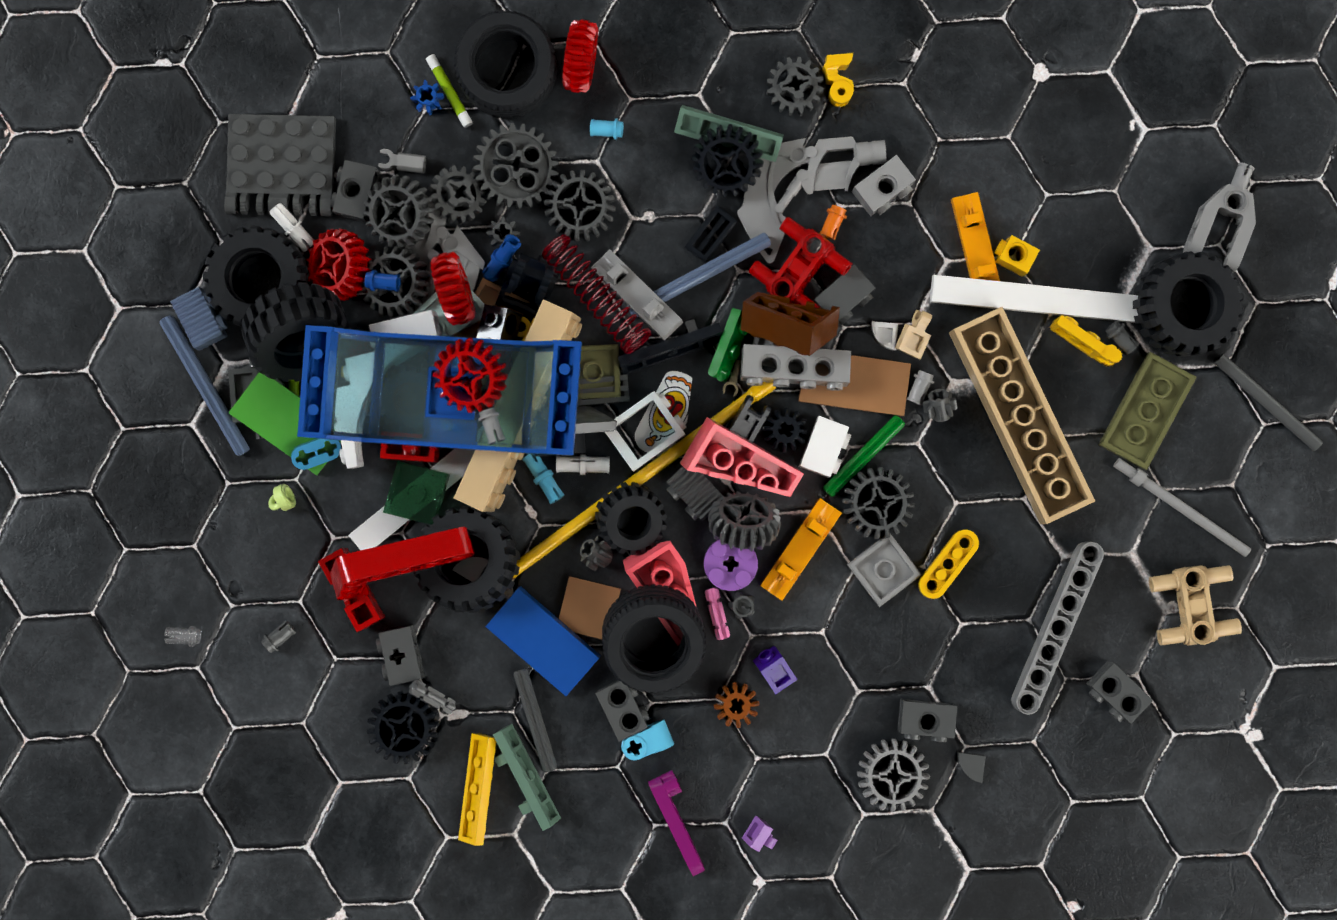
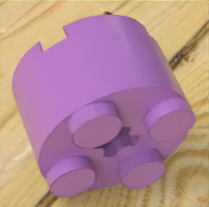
M716 540L707 549L703 566L705 574L712 584L723 590L736 591L746 587L754 579L758 568V559L754 549L752 552L749 549L740 551V548L736 547L730 549L728 544L721 545L720 540ZM729 556H733V560L738 562L737 567H733L732 571H728L727 566L723 565V561L728 560Z

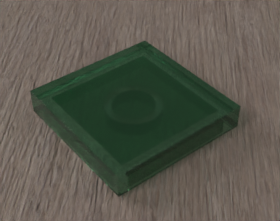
M397 461L383 513L432 525L434 523L432 518L440 512L450 475Z

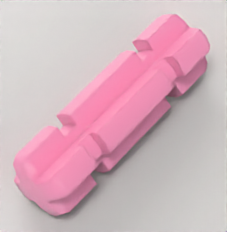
M716 587L705 590V597L709 601L708 608L712 624L716 628L714 629L716 639L723 640L729 638L730 632L725 624L727 620L722 601H719V598H721L719 589Z

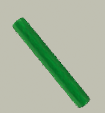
M897 415L893 416L823 486L824 491L831 497L835 496L905 426L904 421Z

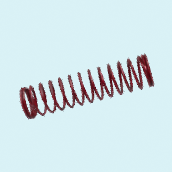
M566 234L560 235L545 247L542 252V258L547 260V264L557 267L558 264L570 258L576 252L578 246H571L558 258L556 263L551 264L549 260L562 253L571 241V238L566 236ZM554 245H556L555 248L551 251V253L548 256H546L549 250ZM575 248L566 258L561 260L567 252ZM584 253L574 256L562 271L555 269V273H561V280L567 281V287L574 288V295L581 296L580 302L583 304L588 303L587 310L594 311V318L601 319L600 325L608 326L607 333L614 334L615 342H621L620 348L623 349L625 354L637 350L648 340L651 330L649 328L640 330L644 322L637 323L627 332L624 338L616 339L617 333L628 327L636 319L637 314L628 317L616 331H609L612 324L619 321L629 312L630 306L618 312L610 323H602L604 317L617 310L622 305L624 299L614 302L602 316H596L597 310L613 300L617 291H613L604 297L596 308H589L591 302L601 297L610 288V283L600 287L589 301L584 302L582 300L585 294L595 289L603 281L604 276L595 278L582 293H576L577 287L589 281L596 274L597 268H593L584 274L575 286L569 285L571 279L579 276L590 266V260L580 264L569 278H563V273L576 266L583 259ZM581 256L579 260H577L573 265L568 267L572 261H574L577 257ZM588 263L585 266V268H583L579 273L574 275L583 265ZM593 272L591 276L581 282L588 274ZM597 280H599V282H598L597 284H595L592 288L589 289V287H590L593 283H595ZM607 286V288L602 293L596 296L603 288ZM614 294L608 301L602 304L608 297ZM643 334H645L640 340H638L637 342H635L634 344H632V343H633L635 340H637L640 336H642ZM629 337H631V338L625 343V345L622 346V345H623V342H624L626 339H628Z

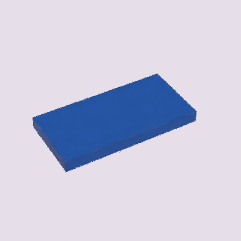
M521 586L517 588L485 626L565 696L570 693L601 657L599 653Z

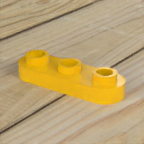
M959 530L950 538L919 579L918 587L923 596L936 599L945 593L979 547V540L974 532ZM962 538L968 540L966 548H962L959 544ZM946 559L952 561L950 569H946L943 566V562ZM930 580H934L936 583V587L933 590H929L927 587V583Z

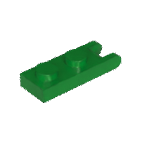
M735 308L731 310L708 370V374L713 378L717 377V380L721 383H725L728 380L734 362L740 356L744 336L748 334L740 330L742 311Z

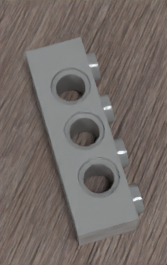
M744 344L741 357L740 381H746V384L751 386H761L763 382H771L774 387H789V384H800V388L815 389L816 385L827 386V390L840 391L850 383L851 351L818 349L808 356L798 354L795 350L783 346ZM764 361H771L774 363L776 370L772 373L765 372L762 369V363ZM793 362L800 364L802 373H791L788 365ZM818 364L825 365L829 370V374L826 376L817 374L815 366Z

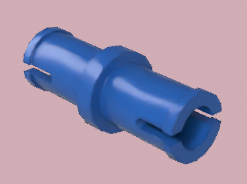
M511 234L507 235L501 246L493 251L490 262L483 270V273H485L483 276L487 280L497 281L504 268L510 266L513 255L521 246L519 238Z

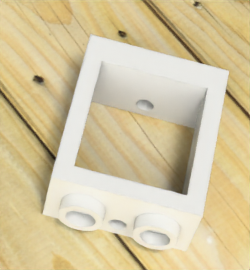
M653 391L614 419L617 421V426H619L654 401L676 433L643 457L637 459L617 429L605 432L633 472L686 435L683 431L687 428L678 414L674 417L667 409L671 404L663 393L657 395Z

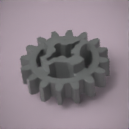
M787 57L786 65L780 61L777 62L778 71L775 69L770 70V76L774 79H767L766 82L767 86L772 87L767 90V96H774L771 100V105L780 104L779 112L781 113L786 108L788 109L789 116H792L794 110H797L800 116L803 115L804 108L812 111L813 105L811 102L818 104L820 97L816 94H822L824 90L823 87L818 86L823 82V77H816L819 68L811 69L810 60L802 64L801 57H798L795 63L792 62L790 57ZM798 71L805 73L807 76L800 74ZM786 73L785 81L777 84L779 78ZM791 82H795L796 86H800L798 91H795L794 87H790ZM812 89L810 96L804 100V92ZM783 97H787L788 99L792 100V102L785 100Z
M455 165L450 167L449 172L445 168L439 172L440 176L435 175L432 179L435 184H431L428 187V190L434 193L429 196L433 198L431 202L435 201L433 208L435 211H441L440 219L448 216L450 224L455 219L458 220L460 225L465 222L466 218L468 221H472L475 218L474 214L479 215L482 212L480 206L486 203V200L481 198L486 191H479V185L482 182H475L474 176L476 172L467 174L465 166L457 171ZM452 179H459L461 181L454 182ZM456 191L460 193L459 199L455 197ZM460 208L463 211H455L453 209Z

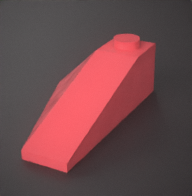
M671 541L655 543L656 546L653 548L649 545L646 547L647 552L641 554L637 550L636 555H630L623 559L625 572L637 588L653 584L655 586L672 587L674 590L684 593L686 597L688 596L696 606L685 561ZM658 617L677 646H679L683 636L679 626L668 619Z

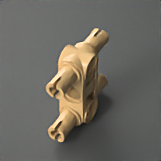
M1203 565L1175 569L1172 571V574L1149 577L1148 582L1151 592L1176 591L1181 621L1180 627L1157 630L1159 645L1183 643L1187 646L1206 645L1210 642H1215L1219 637L1242 633L1239 619L1215 621L1209 586L1210 584L1233 581V571L1230 565L1207 568ZM1190 572L1195 575V582L1192 586H1189L1186 582V576ZM1201 625L1204 629V634L1201 638L1197 639L1194 631L1197 626Z

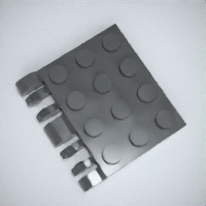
M228 114L225 213L238 214L240 195V212L243 215H247L250 209V195H257L256 211L258 215H264L266 195H269V215H271L270 210L279 203H282L290 212V196H293L294 216H300L302 212V196H310V215L317 216L320 196V215L333 216V208H331L330 202L334 192L336 118L334 116Z

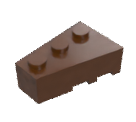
M756 292L743 301L740 330L750 333L753 337L771 341L777 346H784L795 350L798 354L810 356L837 336L840 307L832 306L831 310L816 308L815 302L807 301L805 306L790 303V298Z

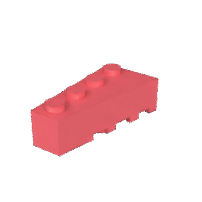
M708 417L680 462L688 471L707 474L711 477L757 487L761 490L791 497L804 475L793 465Z

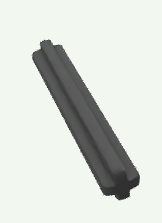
M526 668L514 672V678L544 772L553 771L557 768V763L529 672Z

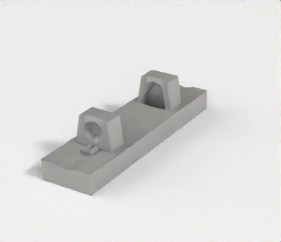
M610 249L591 266V269L597 268L596 275L598 277L604 276L603 281L606 284L610 283V288L613 291H617V295L624 299V302L664 341L683 323L682 319ZM625 273L626 276L617 284V280Z

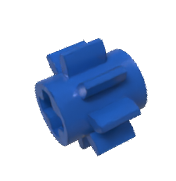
M424 80V85L420 87L414 85L416 96L410 98L414 103L419 102L416 106L418 112L425 109L429 115H432V110L436 108L442 109L439 100H443L445 96L443 93H436L439 90L437 83L430 86ZM425 94L427 96L431 95L433 99L431 101L428 99L424 101L423 96Z

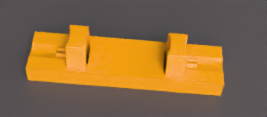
M978 192L952 198L951 203L970 278L1000 281ZM973 223H978L976 226L967 227Z
M819 498L760 586L783 601L842 512Z

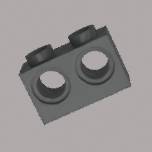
M1107 661L1086 683L1091 689L1089 694L1100 704L1104 701L1111 708L1108 712L1120 723L1124 720L1132 724L1153 701L1113 662ZM1111 678L1113 687L1105 692L1102 688L1103 681ZM1130 696L1132 706L1130 709L1124 710L1122 708V701Z
M617 680L596 691L595 694L618 742L648 728L647 721L650 720V716L644 705H638L635 697L639 694L633 687H627L622 681ZM615 689H622L626 693V699L621 703L614 702L611 698V692ZM627 713H633L637 716L638 723L633 727H628L623 723V716Z

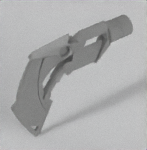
M852 136L819 139L815 147L809 146L804 148L803 145L806 138L782 142L776 162L759 158L764 161L763 167L759 168L762 171L761 176L755 177L756 184L754 186L748 184V191L744 194L743 206L737 211V214L750 239L762 233L768 235L771 241V245L768 247L772 249L771 255H768L765 250L759 252L767 263L771 264L775 261L785 234L779 229L786 219L782 213L800 189L803 188L807 194H813V191L844 188L845 191H848L851 179L859 166L886 163L885 140L856 143ZM853 150L854 158L852 161L821 163L827 152ZM808 165V170L801 169L797 172L777 204L774 191L779 182L794 169Z
M391 191L392 195L397 196L400 200H405L408 198V196L401 191ZM429 202L428 208L433 207L435 204L433 202ZM403 206L398 207L399 211L397 212V217L399 216V212L401 211V208ZM440 210L429 213V216L434 219V222L431 224L430 233H423L424 239L422 241L416 240L414 246L406 244L405 248L411 249L412 254L417 253L420 255L419 261H424L427 264L426 271L430 272V274H432L430 268L431 259L440 254L434 250L438 244L441 246L443 253H456L462 262L470 289L474 291L480 268L484 270L485 261L458 225L454 233L451 234L445 228L447 217L439 218ZM397 223L395 224V231L407 233L404 227L401 228ZM432 275L426 279L431 284L430 287H425V292L429 296L420 298L423 304L434 294L435 285ZM414 304V306H415V311H416L419 307H421V306H417V305Z

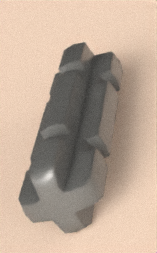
M414 680L410 684L409 693L420 698V700L436 709L440 708V711L447 715L455 711V700L448 696L445 697L444 694L428 685L425 687L426 684L419 680Z

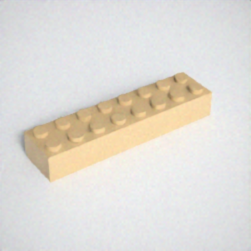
M543 299L525 341H571L572 338L576 339L582 328L581 318L573 312ZM521 347L520 351L523 352H519L505 384L507 387L501 392L502 397L497 400L494 407L496 412L500 414L498 419L506 439L498 443L496 438L495 444L489 445L484 430L478 445L512 448L513 444L522 445L528 352L529 365L525 417L534 393L536 352H538V348ZM553 352L537 353L532 435L538 425V421L535 420L539 411L543 412V408H546L549 401L547 394L551 387ZM475 450L454 499L482 512H494L496 508L499 509L505 499V494L502 493L506 484L510 485L515 477V464L517 460H522L525 453Z
M1003 307L950 331L949 335L1039 523H1051L1095 502Z

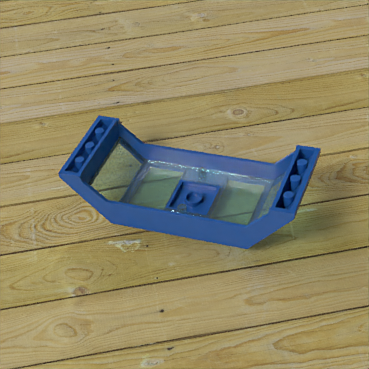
M306 325L297 437L526 454L574 455L582 342L473 338L475 344L479 340H483V348L485 349L489 345H493V350L491 351L493 355L501 353V357L497 361L498 363H506V367L501 372L508 374V378L502 381L507 385L504 391H500L502 397L499 400H494L495 404L490 407L495 408L496 412H499L498 419L506 439L498 443L496 438L495 444L489 445L483 424L478 421V418H480L479 411L475 408L472 413H468L466 406L461 411H457L456 402L451 406H447L450 398L447 395L444 398H440V393L443 392V389L434 387L435 383L440 381V379L432 377L433 373L438 370L434 363L437 360H441L438 354L441 351H446L448 344L452 343L455 345V341L458 339H462L465 343L468 338L367 332L328 326ZM458 357L452 363V376L459 372L457 364L460 362ZM473 357L477 364L484 365L480 360ZM468 371V372H467L465 375H463L462 377L468 376L469 379L472 377L471 380H473L478 374H476V375H473V373H470V374H469V371ZM489 375L482 378L483 387L481 390L483 394L487 392L489 387ZM457 386L461 391L467 393L463 387Z

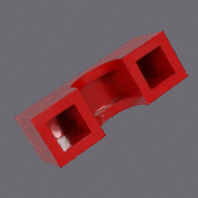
M341 548L318 561L330 585H333L330 572L334 561L339 556L350 553L348 548ZM367 583L360 595L344 600L346 606L344 610L356 632L362 631L386 618Z

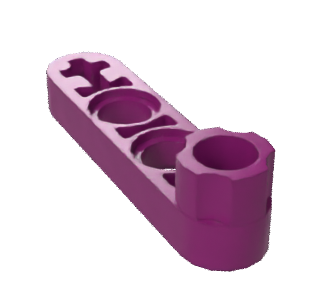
M673 770L648 781L654 798L691 874L695 876L706 871L671 798L682 792Z

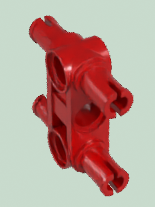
M787 217L779 229L797 242L796 248L777 273L758 260L753 263L749 273L766 286L767 292L772 295L781 296L779 293L781 285L788 283L790 291L784 297L790 298V303L806 306L807 301H813L803 294V290L822 264L826 263L844 276L850 270L853 263L835 251L834 244L814 229H805L799 223ZM819 239L822 244L821 249L816 253H812L810 249L811 244L814 240ZM815 303L816 308H821L819 305Z

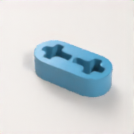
M318 438L300 444L291 453L292 463L298 469L305 470L334 460L340 454L341 444L339 440ZM325 441H329L337 446L333 448L334 453L330 455L327 451L318 453L317 450L325 447ZM300 450H304L305 453L315 452V455L308 457V463L303 464L301 460L297 461L295 459L299 456Z

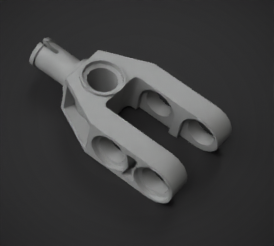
M1238 163L1231 184L1220 188L1199 207L1183 249V253L1191 251L1193 253L1202 252L1217 212L1223 216L1236 219V225L1238 226L1231 243L1227 244L1226 249H1228V252L1223 262V266L1228 265L1233 270L1232 273L1238 269L1256 225L1253 193L1248 192L1246 189L1255 168L1252 165H1249V168H1247L1248 164ZM1229 197L1236 200V209L1229 207L1227 202Z

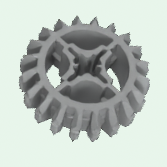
M892 738L891 747H888V743L883 739L881 740L882 749L880 750L875 744L871 745L875 753L871 755L865 751L863 754L869 759L868 762L860 760L858 763L861 767L866 768L865 771H857L858 777L865 778L858 782V786L860 788L868 787L863 791V796L869 797L873 794L870 798V803L875 805L880 800V810H884L889 803L891 812H895L896 804H899L900 809L905 811L906 806L904 802L907 801L914 807L916 804L912 798L915 795L919 799L923 798V795L918 790L920 788L923 790L928 789V785L923 783L922 780L930 779V775L922 773V771L928 769L929 765L927 763L919 764L925 756L922 753L914 756L917 747L912 745L907 750L908 742L905 740L898 747L897 739ZM898 754L910 759L914 772L900 768ZM890 755L888 763L884 768L873 770L881 758ZM895 767L896 772L901 775L892 784V780L885 775H888L889 772L891 773L890 770ZM872 779L886 781L889 796L878 792L873 785ZM913 780L907 791L897 795L902 783Z

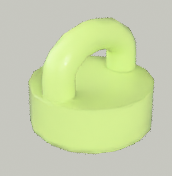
M283 483L273 488V495L268 502L271 510L281 508L283 511H287L295 507L296 499L288 485Z

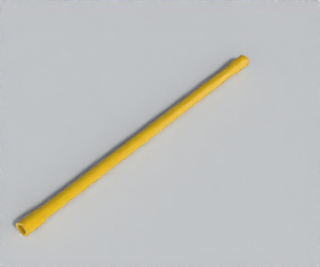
M763 382L761 386H752L746 393L710 419L723 426L735 417L747 395L754 397L753 404L775 390L776 387L771 382ZM701 426L624 482L631 486L632 482L638 483L639 486L643 485L687 452ZM598 501L520 557V560L516 563L520 567L518 575L595 520V512H599L596 507Z

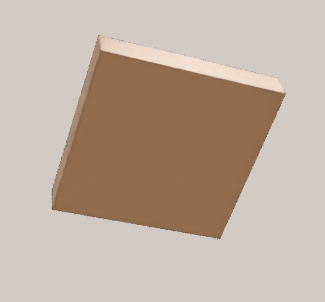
M569 576L559 620L574 633L602 639V626L605 615L608 613L609 607L619 598L621 588Z

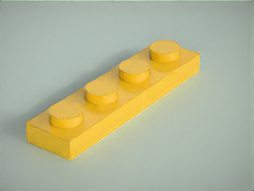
M481 733L471 734L458 840L474 846L484 844L496 752L495 738Z

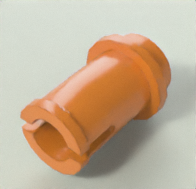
M832 205L830 209L828 208L827 218L819 234L827 239L835 240L843 219L847 218L845 215L847 210L837 205Z

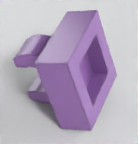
M758 816L754 817L742 837L751 848L758 852L763 845L773 849L778 841L772 837L771 832L773 828Z

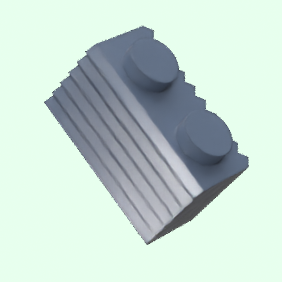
M197 287L170 301L193 348L199 351L228 337L225 331L228 328L225 319L220 314L217 315L215 309L210 304L211 298L206 296L205 290L201 287Z

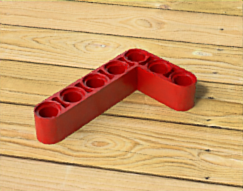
M459 527L344 554L335 559L330 576L337 600H346L360 595L365 584L368 582L463 560L473 556L474 551L467 527Z

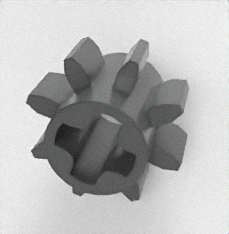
M502 217L501 222L497 224L491 221L493 230L486 232L488 236L495 238L491 241L492 247L503 243L504 239L501 240L497 233H502L504 228L511 235L521 236L520 232L512 230L516 227V222L512 221L508 224L505 217Z
M944 389L931 391L927 394L928 401L923 402L924 413H928V418L937 422L949 420L953 417V410L958 409L956 398H952V392H947Z
M597 536L595 541L588 539L581 546L580 555L582 558L580 561L593 571H596L598 566L605 568L613 558V553L610 550L611 547L600 536Z

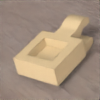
M916 310L912 317V326L909 324L904 325L895 349L921 360L931 337L925 330L932 319V315L925 311Z

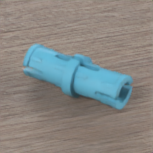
M528 454L522 459L535 479L533 481L535 485L540 486L550 504L565 496L552 477L554 473L551 469H547L540 456Z

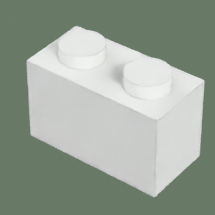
M818 416L798 467L827 478L831 477L832 473L837 474L842 459L838 458L841 448L846 450L851 438V434L847 433L849 427Z

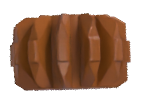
M733 682V691H729L728 687L724 685L722 689L726 695L723 696L719 693L715 695L723 703L714 704V709H724L717 715V718L720 720L728 716L725 722L726 726L729 727L734 719L736 728H741L740 719H744L745 723L749 725L751 721L747 715L750 714L755 717L758 715L757 711L750 707L759 706V701H749L756 695V692L752 690L745 694L748 689L747 684L744 683L739 691L737 682ZM735 698L737 701L739 699L744 701L741 703L742 709L740 711H736V708H734V711L730 709L732 707L731 701Z

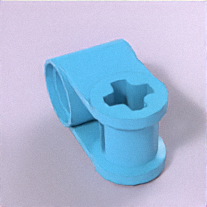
M662 719L649 724L648 728L622 740L621 748L628 759L639 760L650 754L670 748L674 745V741L665 720ZM632 740L636 744H641L637 747L638 752L635 754L631 750L627 751V748L630 747L629 742Z

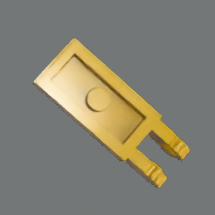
M1059 316L1049 327L1051 331L1101 364L1103 363L1106 367H1110L1122 360V353L1115 345H1105L1100 341L1101 339L1097 334L1091 331L1086 332L1078 326L1079 323L1069 316Z

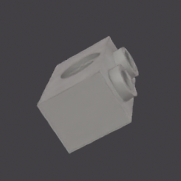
M895 155L854 186L852 193L870 216L876 212L881 215L892 206L890 202L897 196L903 199L913 191L911 186L916 179L900 158ZM886 182L890 184L892 192L888 194L882 193L879 190V183Z

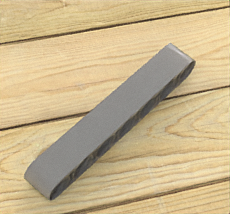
M1081 542L1074 549L1012 694L1011 702L1013 707L1023 714H1034L1040 708L1102 563L1104 551L1098 543ZM1088 546L1094 550V557L1090 561H1087L1083 555L1084 550ZM1077 571L1082 572L1084 580L1079 586L1073 582V575ZM1066 596H1071L1073 599V606L1069 610H1065L1062 605L1063 599ZM1060 620L1063 624V629L1061 633L1055 635L1052 631V624ZM1046 645H1050L1053 651L1048 659H1044L1041 655L1042 648ZM1039 669L1042 673V679L1040 682L1033 684L1031 674ZM1029 694L1032 700L1031 704L1027 708H1022L1020 699L1022 696Z

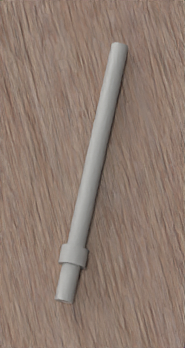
M1121 458L1116 460L1113 467L1128 476L1130 482L1138 487H1144L1244 557L1250 553V547L1148 478L1146 472L1140 468L1135 469Z

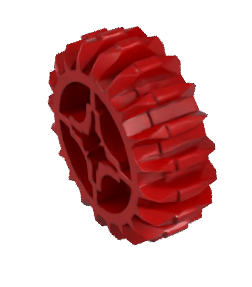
M573 20L569 27L566 41L562 83L565 90L575 93H586L590 89L593 79L598 45V26L589 20Z
M345 229L327 230L326 233H319V239L313 240L314 247L308 249L310 257L305 259L309 263V282L334 292V295L338 296L340 301L349 300V297H356L357 291L363 290L362 282H365L366 272L371 271L367 267V263L372 259L366 256L369 249L363 246L364 240L358 238V235L354 232H349Z
M445 252L433 257L430 263L431 275L447 321L452 325H462L470 320H474L476 315L474 300L459 256L454 252Z
M468 338L465 343L462 339H458L455 341V345L452 343L448 344L446 351H441L438 354L441 360H437L434 363L438 370L433 373L432 377L440 379L434 386L435 388L443 389V392L440 393V398H444L446 395L450 398L447 406H451L456 402L457 411H461L466 406L468 413H472L475 408L481 412L485 409V405L490 408L495 404L494 400H499L502 397L500 391H504L507 387L502 381L508 378V374L501 372L506 367V363H498L497 361L501 357V353H496L495 355L491 353L493 345H489L485 349L483 348V340H479L475 344L473 338ZM458 357L460 362L457 364L459 372L452 376V363ZM473 357L480 360L484 365L477 364ZM468 371H469V374H470V373H473V375L478 374L473 380H471L472 377H471L470 379L468 378V376L462 377V376L465 375ZM489 375V387L487 392L483 394L481 390L483 387L482 378ZM457 386L463 387L467 393L461 391Z

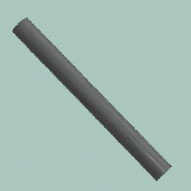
M1224 353L1214 361V364L1313 452L1323 444L1322 440Z

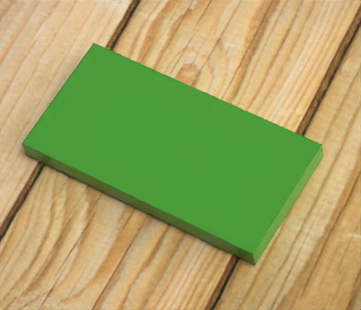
M258 372L228 412L290 457L296 446L317 439L297 437L300 397L277 380L268 378ZM325 441V447L317 450L318 453L327 451L330 455L334 453L333 448L337 446L329 441ZM300 450L299 456L295 459L297 461L301 460L303 464L308 463V457L315 455V452L305 453L304 450ZM326 463L309 468L308 470L317 476Z

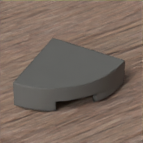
M958 752V762L963 772L972 780L982 783L986 756Z

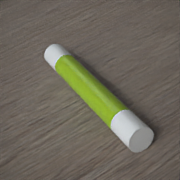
M435 54L428 56L426 61L464 128L471 126L473 122Z

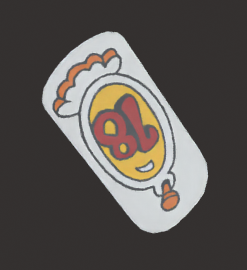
M669 371L665 374L656 394H664L671 404L667 408L671 415L674 417L678 414L686 425L692 377L682 372ZM654 401L649 404L635 432V441L638 447L647 453L676 433Z

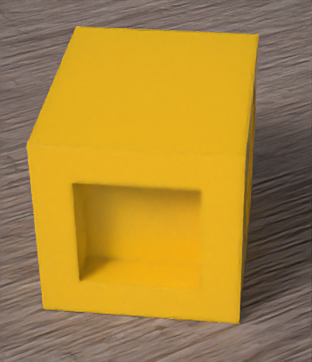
M1011 235L1006 241L1002 239L995 250V254L998 255L995 263L1023 277L1028 274L1040 249ZM1010 249L1019 251L1021 255L1020 261H1014L1010 258Z

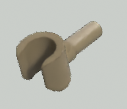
M740 360L735 361L730 379L723 385V394L725 393L726 386L731 384L736 389L733 397L737 395L738 385L736 383L741 368Z

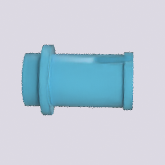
M615 118L614 121L591 119L590 136L613 137L614 140H617L618 137H623L624 124L622 121H618V118Z

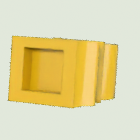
M853 53L827 55L825 58L822 73L825 76L826 84L831 85L828 99L835 107L847 105L853 95V80L838 74V70H846L852 61Z

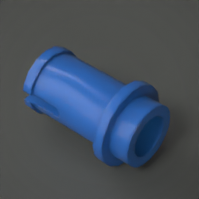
M372 270L365 275V287L370 288V291L382 289L398 292L400 290L401 277L399 274L378 273L377 270Z

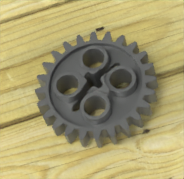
M514 123L510 124L509 130L500 125L499 134L491 129L489 132L491 139L483 136L481 141L485 146L477 145L476 151L481 155L473 156V161L479 163V165L473 166L472 171L480 173V175L474 181L483 182L479 191L488 190L490 192L487 200L495 196L497 198L496 206L505 201L508 210L512 203H515L517 210H520L522 203L525 202L526 206L531 208L532 199L538 204L541 203L540 194L547 197L546 192L548 189L546 187L553 188V181L550 178H557L559 173L552 170V168L557 167L559 162L552 161L551 158L557 152L548 151L551 141L543 143V133L536 137L534 135L535 127L526 132L525 124L523 123L519 130H516ZM498 147H509L511 155L508 157L502 156L498 151ZM526 151L534 152L537 156V161H528L524 153ZM496 160L502 164L495 165L492 161ZM513 162H518V172L513 171V166H511ZM533 168H535V169H538L539 172H538V173H534L533 171L528 170V169H533ZM494 172H504L507 176V181H496ZM523 176L529 177L533 182V186L530 188L523 187L520 183V178Z

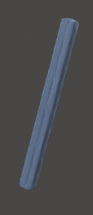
M762 233L653 292L666 302L768 248L771 245V241L766 233ZM630 308L629 313H630L631 315L636 314V313Z
M171 315L162 318L159 321L162 329L237 456L247 453L250 450L236 423L232 422L229 411L175 318Z

